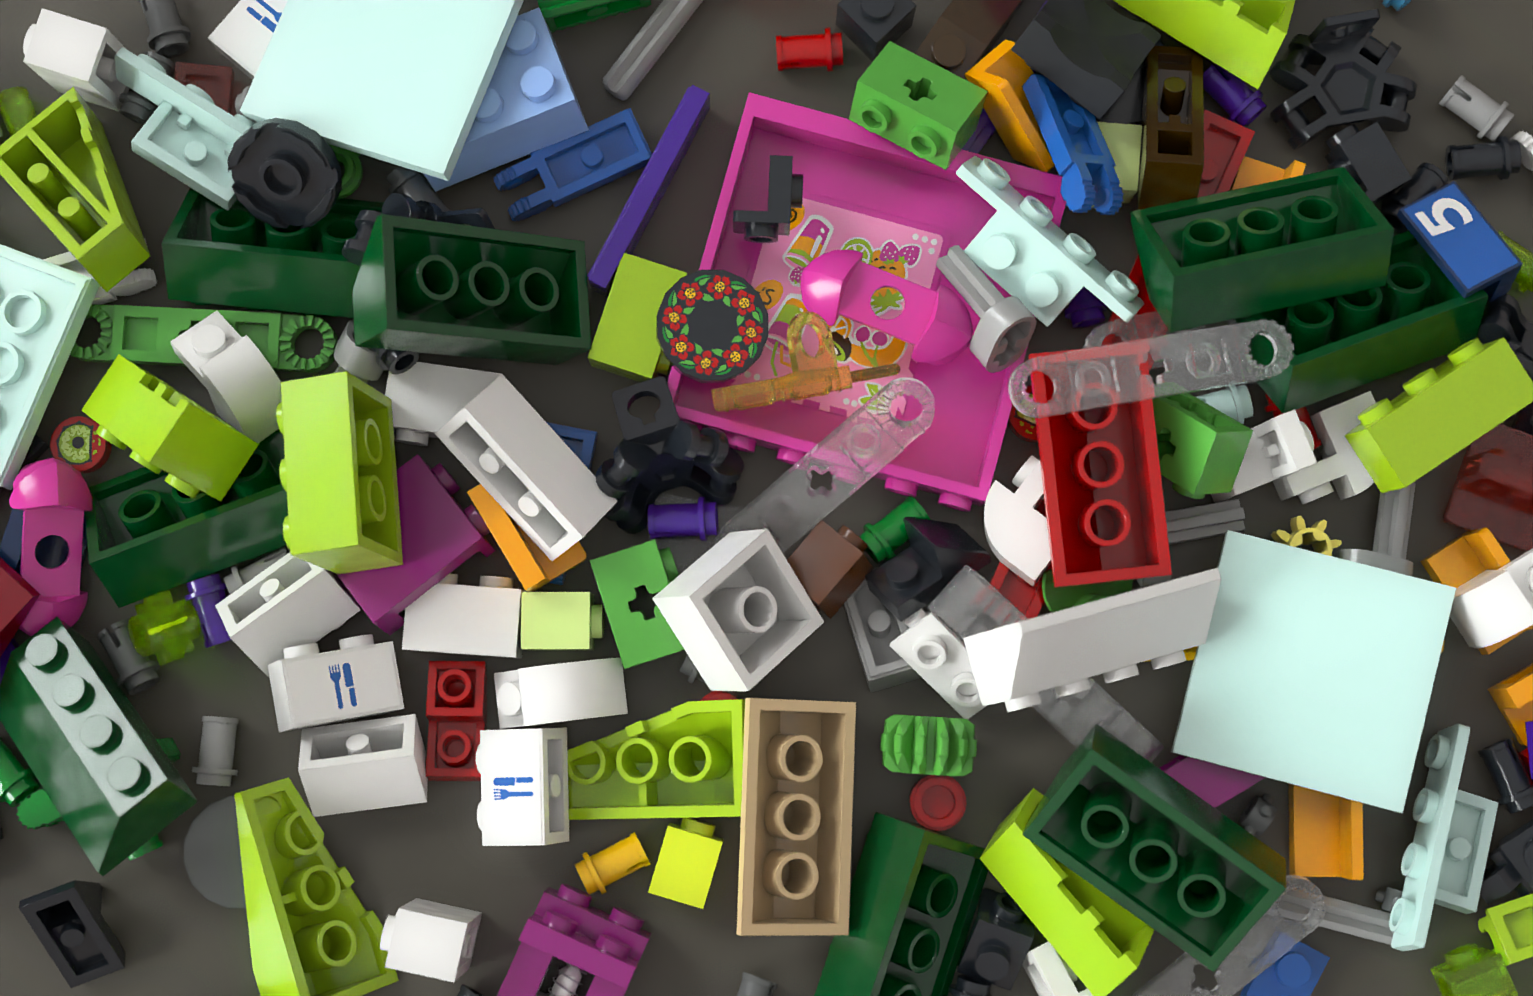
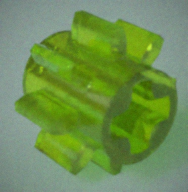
M166 590L146 597L143 603L135 605L134 608L138 615L132 616L129 619L128 632L135 650L141 656L147 657L156 653L159 665H164L184 658L185 653L194 651L195 647L192 640L200 636L201 624L197 611L189 601L182 599L173 602L170 591Z

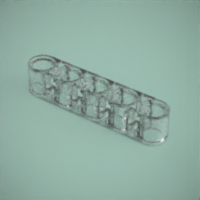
M967 565L961 568L927 607L930 613L933 612L964 644L963 638L1028 619L987 580ZM1088 677L1091 689L1058 698L1054 688L1039 692L1042 703L1032 707L1076 748L1095 724H1098L1151 763L1164 749L1163 745L1091 677Z

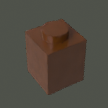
M823 520L816 525L787 559L814 606L830 619L866 579L865 575L874 569L863 554L868 545L845 525H842L836 532Z

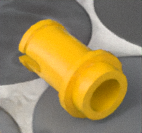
M635 832L592 856H589L588 852L583 853L584 860L574 864L589 895L598 890L603 895L607 892L606 886L644 866L651 865Z

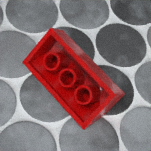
M1146 342L1028 355L1054 587L1172 575Z

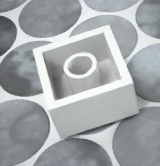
M768 529L729 532L652 598L710 691H749L824 623V620Z

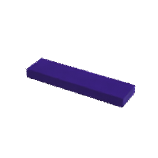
M694 85L686 90L587 275L593 291L608 298L624 253L633 254L710 109V93Z

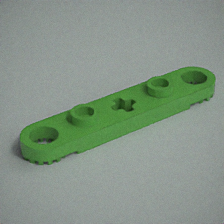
M91 304L85 319H97L101 324V339L97 340V344L94 343L92 347L86 348L79 347L75 341L70 355L87 362L113 363L118 354L135 364L187 367L175 354L170 341L216 310ZM217 310L241 337L247 335L274 371L315 373L326 369L335 360L334 350L338 342V336L335 330L320 317L270 312ZM308 329L320 331L324 340V348L321 349V353L317 354L315 358H300L295 350V341L298 335Z

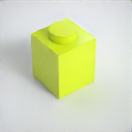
M682 818L681 825L669 823L648 893L703 909L724 840L723 838L713 836L716 826L693 818Z

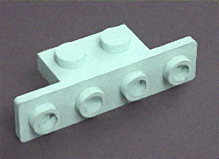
M121 47L114 56L117 80L158 105V108L132 139V151L228 211L237 197L232 188L235 182L232 178L231 170L228 172L227 159L234 142L255 123L243 115L236 114L232 116L215 105L213 99L201 88L192 84L184 86L168 76L165 69L150 56L145 54L137 56Z
M974 156L963 163L956 171V175L997 210L964 252L1011 296L1019 298L1025 307L1044 325L1048 327L1083 287H1086L1127 323L1144 305V301L1137 296L1139 289L1131 279L1117 270L1108 271L1094 258L1096 252L1085 239L1075 233L1067 235L1051 221L1053 214L1047 206L1035 197L1028 195L1025 198L1009 184L1010 176L1000 165L990 159L985 158L982 161L979 157Z
M1459 723L1438 731L1429 741L1425 752L1424 761L1425 765L1429 767L1425 788L1419 792L1413 808V818L1415 821H1418L1414 841L1407 847L1402 859L1401 872L1402 875L1406 876L1402 896L1395 902L1389 919V928L1394 932L1391 947L1400 951L1415 950L1425 946L1434 904L1465 914L1477 911L1498 802L1458 789L1470 734V727Z

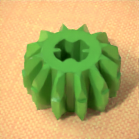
M893 714L885 719L884 732L881 734L880 751H882L883 766L891 772L965 776L972 772L974 757L977 754L975 725L969 720L961 718Z

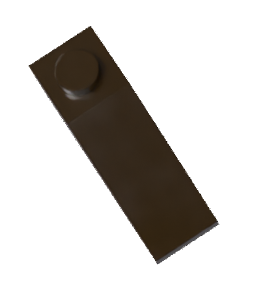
M952 0L915 54L967 80L964 74L989 54L1025 0Z
M1154 46L1145 59L1138 210L1198 197L1204 168L1203 56L1191 48Z

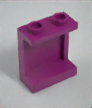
M418 454L397 470L403 565L338 575L372 623L390 636L404 625L405 617L401 611L475 553L480 551L488 557L496 551L485 537L490 533V530L476 507L470 504L467 508L463 509L453 496L461 488L440 462L431 468Z

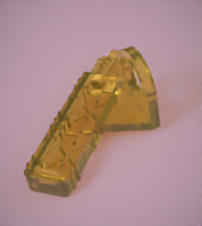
M808 311L795 315L788 325L787 344L792 373L779 378L712 389L711 394L715 411L729 413L732 410H745L768 406L777 402L785 403L788 400L796 401L825 396L834 392L840 393L841 391L851 390L853 388L852 383L895 376L900 373L901 368L898 364L850 371L849 365L838 367L832 333L828 324L819 314ZM805 325L811 326L818 336L819 350L815 357L810 356L802 345L801 333Z

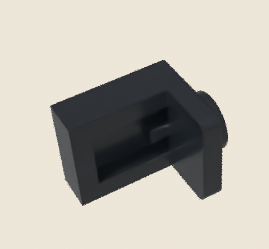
M770 155L768 211H733V232L744 234V240L754 243H774L778 241V235L789 236L791 208H802L803 174H792L793 156Z
M988 888L983 889L979 899L977 917L963 947L957 972L1011 991L1034 939L1035 925L1007 892L1000 893Z

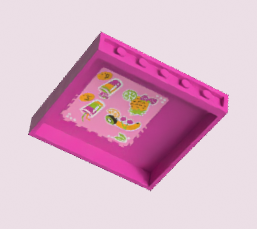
M749 92L699 270H725L744 278L760 294L767 310L768 338L759 359L745 373L724 383H700L681 375L672 366L667 385L679 419L695 424L699 431L703 428L711 427L724 432L728 439L729 447L735 450L754 453L756 445L778 451L776 460L790 465L808 468L810 460L831 465L830 474L841 479L861 483L863 476L867 475L886 480L884 489L896 494L916 497L918 489L940 495L938 504L951 509L970 512L972 504L982 506L986 502L1027 348L1013 364L995 373L988 372L971 352L969 346L962 354L947 364L932 365L928 362H916L911 357L914 346L912 344L840 315L835 324L829 326L820 321L819 318L808 313L802 302L800 289L801 272L812 260L824 253L848 249L863 253L862 262L933 291H937L940 285L951 289L964 302L970 313L973 337L980 317L937 268L936 262L940 257L946 256L949 248L955 245H959L962 250H965L997 210L956 175V171L963 163L974 156L979 157L982 161L985 158L994 161L1008 173L1011 179L1009 184L1023 197L1033 196L1048 207L1053 214L1051 221L1058 227H1060L1066 201L1063 200L1060 193L1062 176L962 149L949 167L944 170L895 143L866 130L847 118ZM770 155L793 156L792 174H803L802 208H791L789 236L778 235V241L774 243H754L744 240V234L733 232V211H768ZM981 269L1004 298L1011 297L1006 290ZM881 288L873 294L871 308L882 319H894L904 310V299L901 293L894 288Z

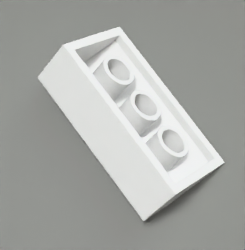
M1218 568L963 638L982 706L1005 702L1007 712L1042 703L1039 692L1054 688L1058 698L1091 689L1088 677L1102 673L1105 683L1139 675L1137 663L1150 660L1153 670L1187 661L1184 654L1185 649L1206 644L1221 582Z

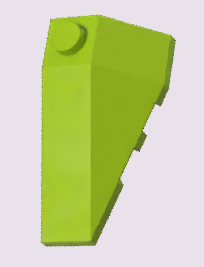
M745 699L688 701L671 708L670 711L648 720H641L626 726L621 731L567 750L569 820L741 817Z
M289 777L235 793L252 967L260 996H362L399 981L396 970L385 967L388 951L380 950L383 925L373 910H365L352 890L351 885L355 881L345 866L340 868L337 866L323 844L324 832Z

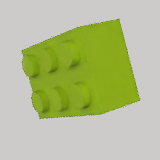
M347 371L280 382L282 402H279L277 405L276 419L279 430L284 435L285 458L280 462L279 472L282 486L287 492L288 516L283 521V535L286 545L290 549L291 556L338 575L403 565L392 400Z

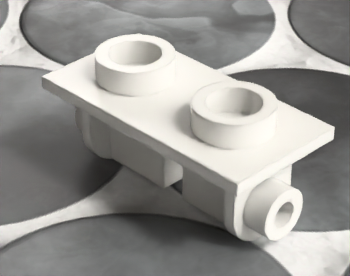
M921 608L906 618L905 624L909 629L890 642V647L964 719L968 720L986 706H982L965 644L933 611L925 612Z

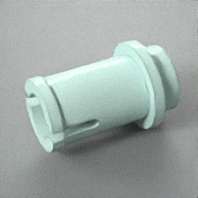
M1233 382L1226 383V389L1196 396V398L1241 424H1244L1245 418L1253 416V405L1245 384L1235 386Z

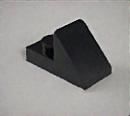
M905 517L903 521L910 546L865 575L869 590L900 622L992 562L990 554L958 524Z
M73 880L19 902L20 911L70 988L125 968L126 953L101 914L103 888L100 883Z

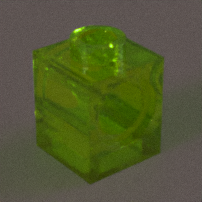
M1475 943L1448 951L1444 954L1446 962L1430 968L1442 996H1518L1501 954L1483 947L1478 948Z

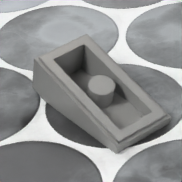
M865 579L847 599L844 607L870 692L921 678L890 647V642L907 631L909 627L905 624V620L900 622L869 590Z

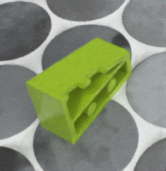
M1296 0L1113 1L1254 88L1259 89L1287 34Z
M74 87L0 145V175L106 292L150 257L102 123Z
M1475 338L1448 354V359L1435 369H1427L1403 384L1402 387L1405 391L1392 401H1389L1388 398L1382 399L1357 415L1361 423L1344 436L1381 493L1406 488L1533 402V382L1505 338L1483 345L1478 338Z
M118 354L81 410L100 425L95 432L97 435L124 451L127 446L133 451L130 457L157 474H160L162 470L169 473L164 481L195 499L199 491H202L222 501L259 445L169 384Z
M1033 788L999 824L980 860L1094 996H1107L1138 968L1154 933V929L1022 835L1025 826L1044 795Z

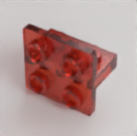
M1499 424L1469 444L1443 517L1444 521L1467 531L1487 527L1498 542L1524 552L1533 548V435Z

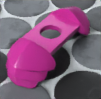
M850 249L833 250L824 253L812 260L801 272L800 289L802 302L808 313L819 318L826 325H834L839 315L914 345L911 354L912 359L916 362H928L932 365L952 362L964 352L971 342L973 326L970 313L964 302L951 289L940 285L937 291H933L862 262L863 253ZM890 287L901 293L904 299V310L898 317L887 320L878 317L873 312L871 298L877 290Z
M47 458L25 465L20 470V473L14 479V490L9 499L11 508L23 510L20 576L40 593L19 627L20 630L29 636H33L56 617H59L72 627L79 620L88 600V592L80 591L84 512L93 509L92 495L85 479L78 470L61 460ZM49 535L62 537L66 541L69 550L66 560L60 566L54 568L41 566L35 557L36 545L42 538Z

